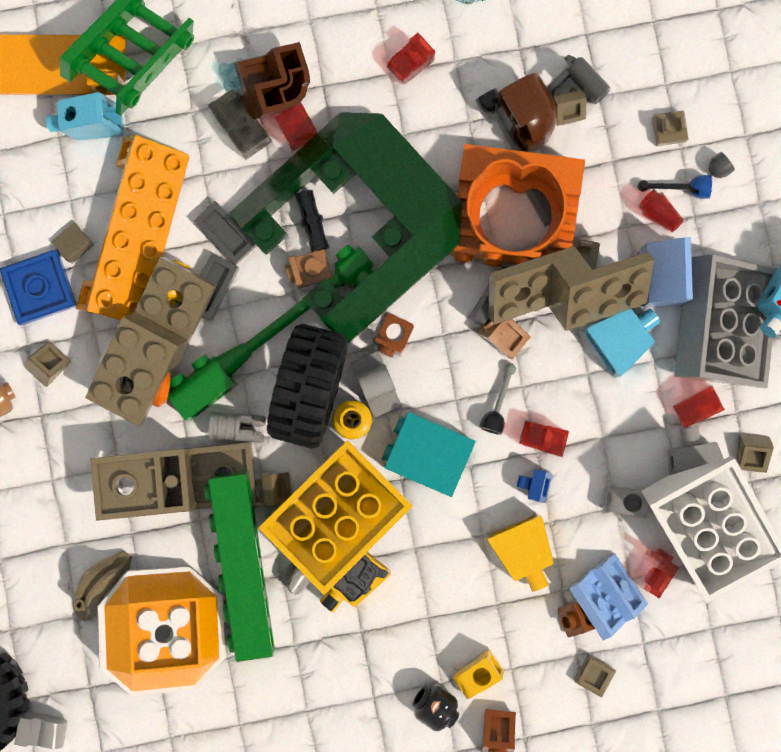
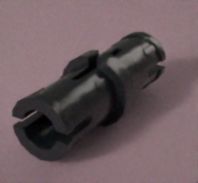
M305 190L295 194L294 196L302 218L300 224L302 228H305L311 253L330 248L322 224L324 222L323 215L319 214L313 190Z

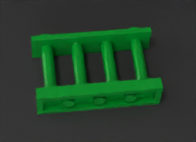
M115 0L59 57L60 76L71 82L78 74H85L116 95V113L121 116L128 108L132 109L136 106L142 92L182 49L187 50L194 40V35L192 34L194 20L188 18L180 28H177L145 7L144 0ZM133 17H140L170 38L160 47L128 26L127 23ZM121 35L152 57L142 66L111 46L109 42L115 36ZM103 54L133 74L134 77L124 86L92 65L90 61L96 55L100 56Z

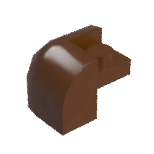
M300 42L275 47L266 55L238 61L234 64L243 91V95L240 98L247 113L253 119L286 112L300 104L306 96L308 85L310 84V75Z
M538 73L524 76L501 89L497 100L512 123L511 136L522 151L535 152L549 141L557 125L558 110L552 95Z

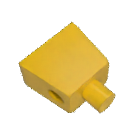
M536 514L486 536L487 542L514 581L526 577L532 592L549 585L542 569L553 565L554 561L541 515Z

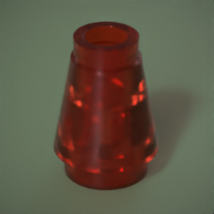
M655 189L650 191L638 206L643 216L668 229L670 232H674L684 221V218L680 216L664 193H658Z

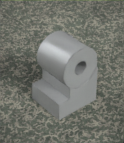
M606 486L604 511L647 518L649 504L642 494V490Z
M27 711L22 715L18 723L14 745L24 747L33 745L49 749L62 748L67 720Z

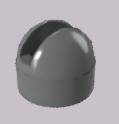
M723 152L715 155L709 163V172L716 178H725L735 171L733 164Z

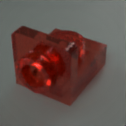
M658 548L656 552L647 549L645 555L658 562L659 565L657 568L652 567L644 579L646 583L644 590L660 599L679 567L671 563L674 557L662 549Z

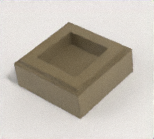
M588 654L574 682L602 698L616 670Z

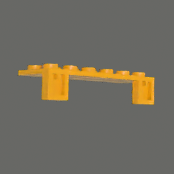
M0 34V95H86L100 92L103 95L115 94L85 74H78L71 82L60 76L59 57L81 35ZM121 35L115 36L109 44L126 55V38ZM103 54L100 56L96 55L90 61L92 65L125 86L126 70Z
M138 135L123 137L115 166L124 170L93 281L83 280L76 306L77 310L103 315L120 321L123 316L135 311L159 258L163 256L189 161L188 154Z

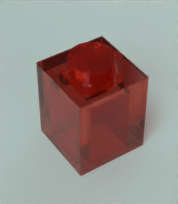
M302 103L275 116L277 125L292 152L304 146L317 134L316 128Z

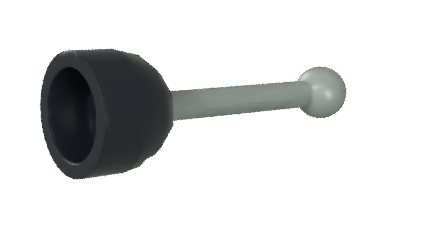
M492 89L475 100L478 107L483 113L493 114L511 149L522 151L520 147L516 146L498 112L501 105L497 100L499 94L497 89Z
M513 363L505 365L504 371L506 374L494 411H490L483 416L479 425L481 430L496 435H502L505 421L500 414V410L511 375L516 372V366Z

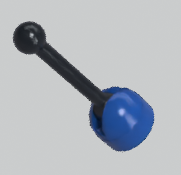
M696 176L689 184L648 183L646 180H641L637 187L641 192H646L648 189L689 190L695 198L710 199L712 176Z

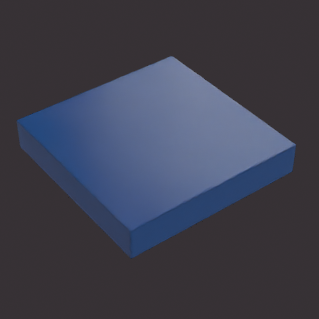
M57 249L0 268V273L19 326L77 306L65 267Z

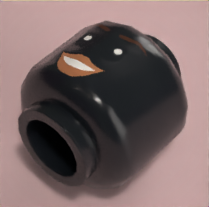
M437 684L430 687L424 686L413 700L412 706L415 708V718L435 732L441 731L446 727L451 728L458 720L457 698Z

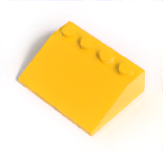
M347 440L258 528L325 595L413 506Z

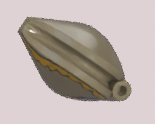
M125 551L119 552L92 565L83 573L78 582L75 594L76 600L73 603V608L76 610L78 618L82 621H87L97 615L98 603L118 582L126 570H129L132 556Z

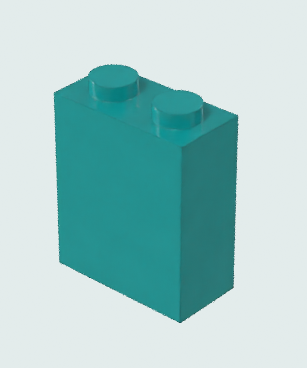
M408 412L406 418L400 416L393 431L399 434L394 446L388 443L381 459L386 462L384 468L452 497L476 441Z

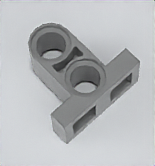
M378 351L351 362L374 418L402 407L393 381Z

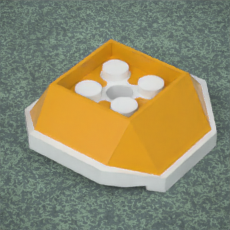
M189 566L126 570L97 605L99 668L132 696L195 690L226 658L223 596ZM164 624L169 625V636L164 640H157L154 635L156 628Z

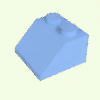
M691 237L649 242L642 246L641 251H638L637 255L649 252L654 258L647 303L643 304V307L680 306L692 300Z

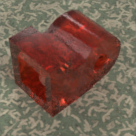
M417 32L409 39V43L390 59L386 67L402 84H406L435 61L436 51Z
M711 384L673 405L684 428L725 410Z
M524 421L519 445L557 457H563L569 431Z

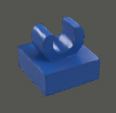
M534 469L532 478L519 475L516 487L529 490V500L546 503L553 474Z

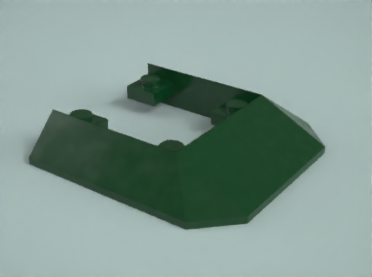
M340 112L230 212L240 228L267 255L288 236L272 215L316 175L333 195L357 175L394 217L371 236L389 258L345 298L327 278L323 279L303 297L307 304L321 318L320 320L331 331L343 334L348 339V344L460 245L462 200L382 113Z

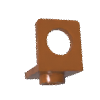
M388 313L377 337L373 340V344L378 346L376 351L393 358L394 354L401 356L414 325ZM391 324H399L404 329V336L398 341H392L387 337L386 330Z

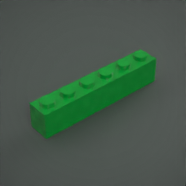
M249 470L215 474L208 479L209 484H205V497L207 502H212L213 514L209 515L211 532H216L218 544H214V556L216 563L221 562L222 574H219L218 582L220 592L226 594L227 604L223 605V616L225 623L230 622L232 634H228L227 637L229 652L235 653L236 662L273 657L275 644Z

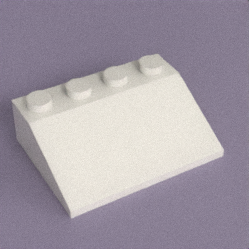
M733 456L669 475L641 491L706 603L781 563V541Z

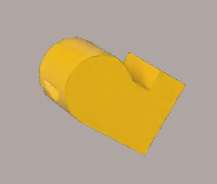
M488 649L480 654L479 658L461 668L453 676V679L465 698L469 699L501 681L504 670L491 650Z

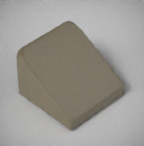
M75 222L52 240V243L61 255L71 264L94 246V243Z
M48 341L27 358L25 368L47 387L70 364L71 360Z
M740 433L737 463L741 470L767 473L774 449L770 437Z

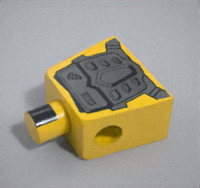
M367 552L321 598L320 603L333 613L343 600L356 607L391 575V570Z

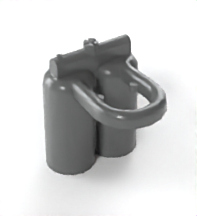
M567 55L564 58L568 67L547 87L550 94H552L567 79L571 78L581 90L583 89L586 96L595 105L610 92L611 88L583 57L575 58L571 55Z

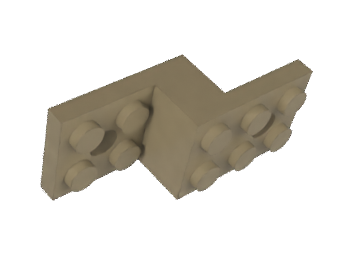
M572 246L490 273L488 317L494 325L549 307L564 330L567 331L605 317H611L614 314L631 308H638L647 303L654 258L649 252H645L592 270L576 247Z
M164 256L160 257L135 311L122 317L85 398L140 427L144 423L168 371L179 365L217 285ZM171 290H177L182 294L183 302L181 306H174L170 303L168 293ZM125 376L132 380L134 386L132 392H126L121 388V377Z
M252 442L90 458L96 521L212 508V502L206 501L205 484H209L208 479L215 475L221 467H227L231 472L249 470L253 503H258ZM123 477H128L133 481L134 489L129 495H123L118 490V482Z

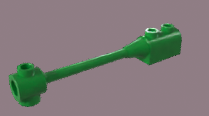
M349 244L335 255L338 258V261L334 263L335 275L328 280L336 289L342 284L353 288L363 282L376 268L359 246L353 249ZM302 299L245 344L242 343L210 359L206 354L201 356L191 365L195 371L187 377L180 373L170 380L171 389L169 390L168 398L184 420L192 421L235 388L238 384L232 378V375L252 356L254 351L311 309L307 302Z

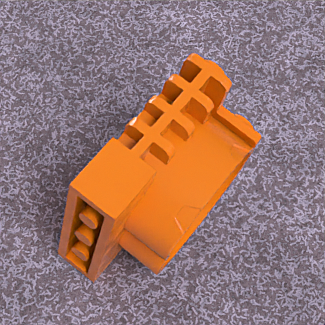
M464 144L457 196L462 200L460 245L449 255L455 256L454 260L458 262L472 263V259L484 260V265L502 267V263L517 265L572 247L585 159ZM507 186L518 194L533 189L545 196L551 210V224L547 234L537 245L523 251H508L497 247L485 236L480 224V210L486 196L496 187Z

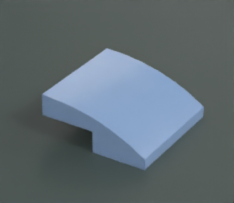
M615 553L593 567L569 588L602 640L611 638L625 622L635 619L648 605Z

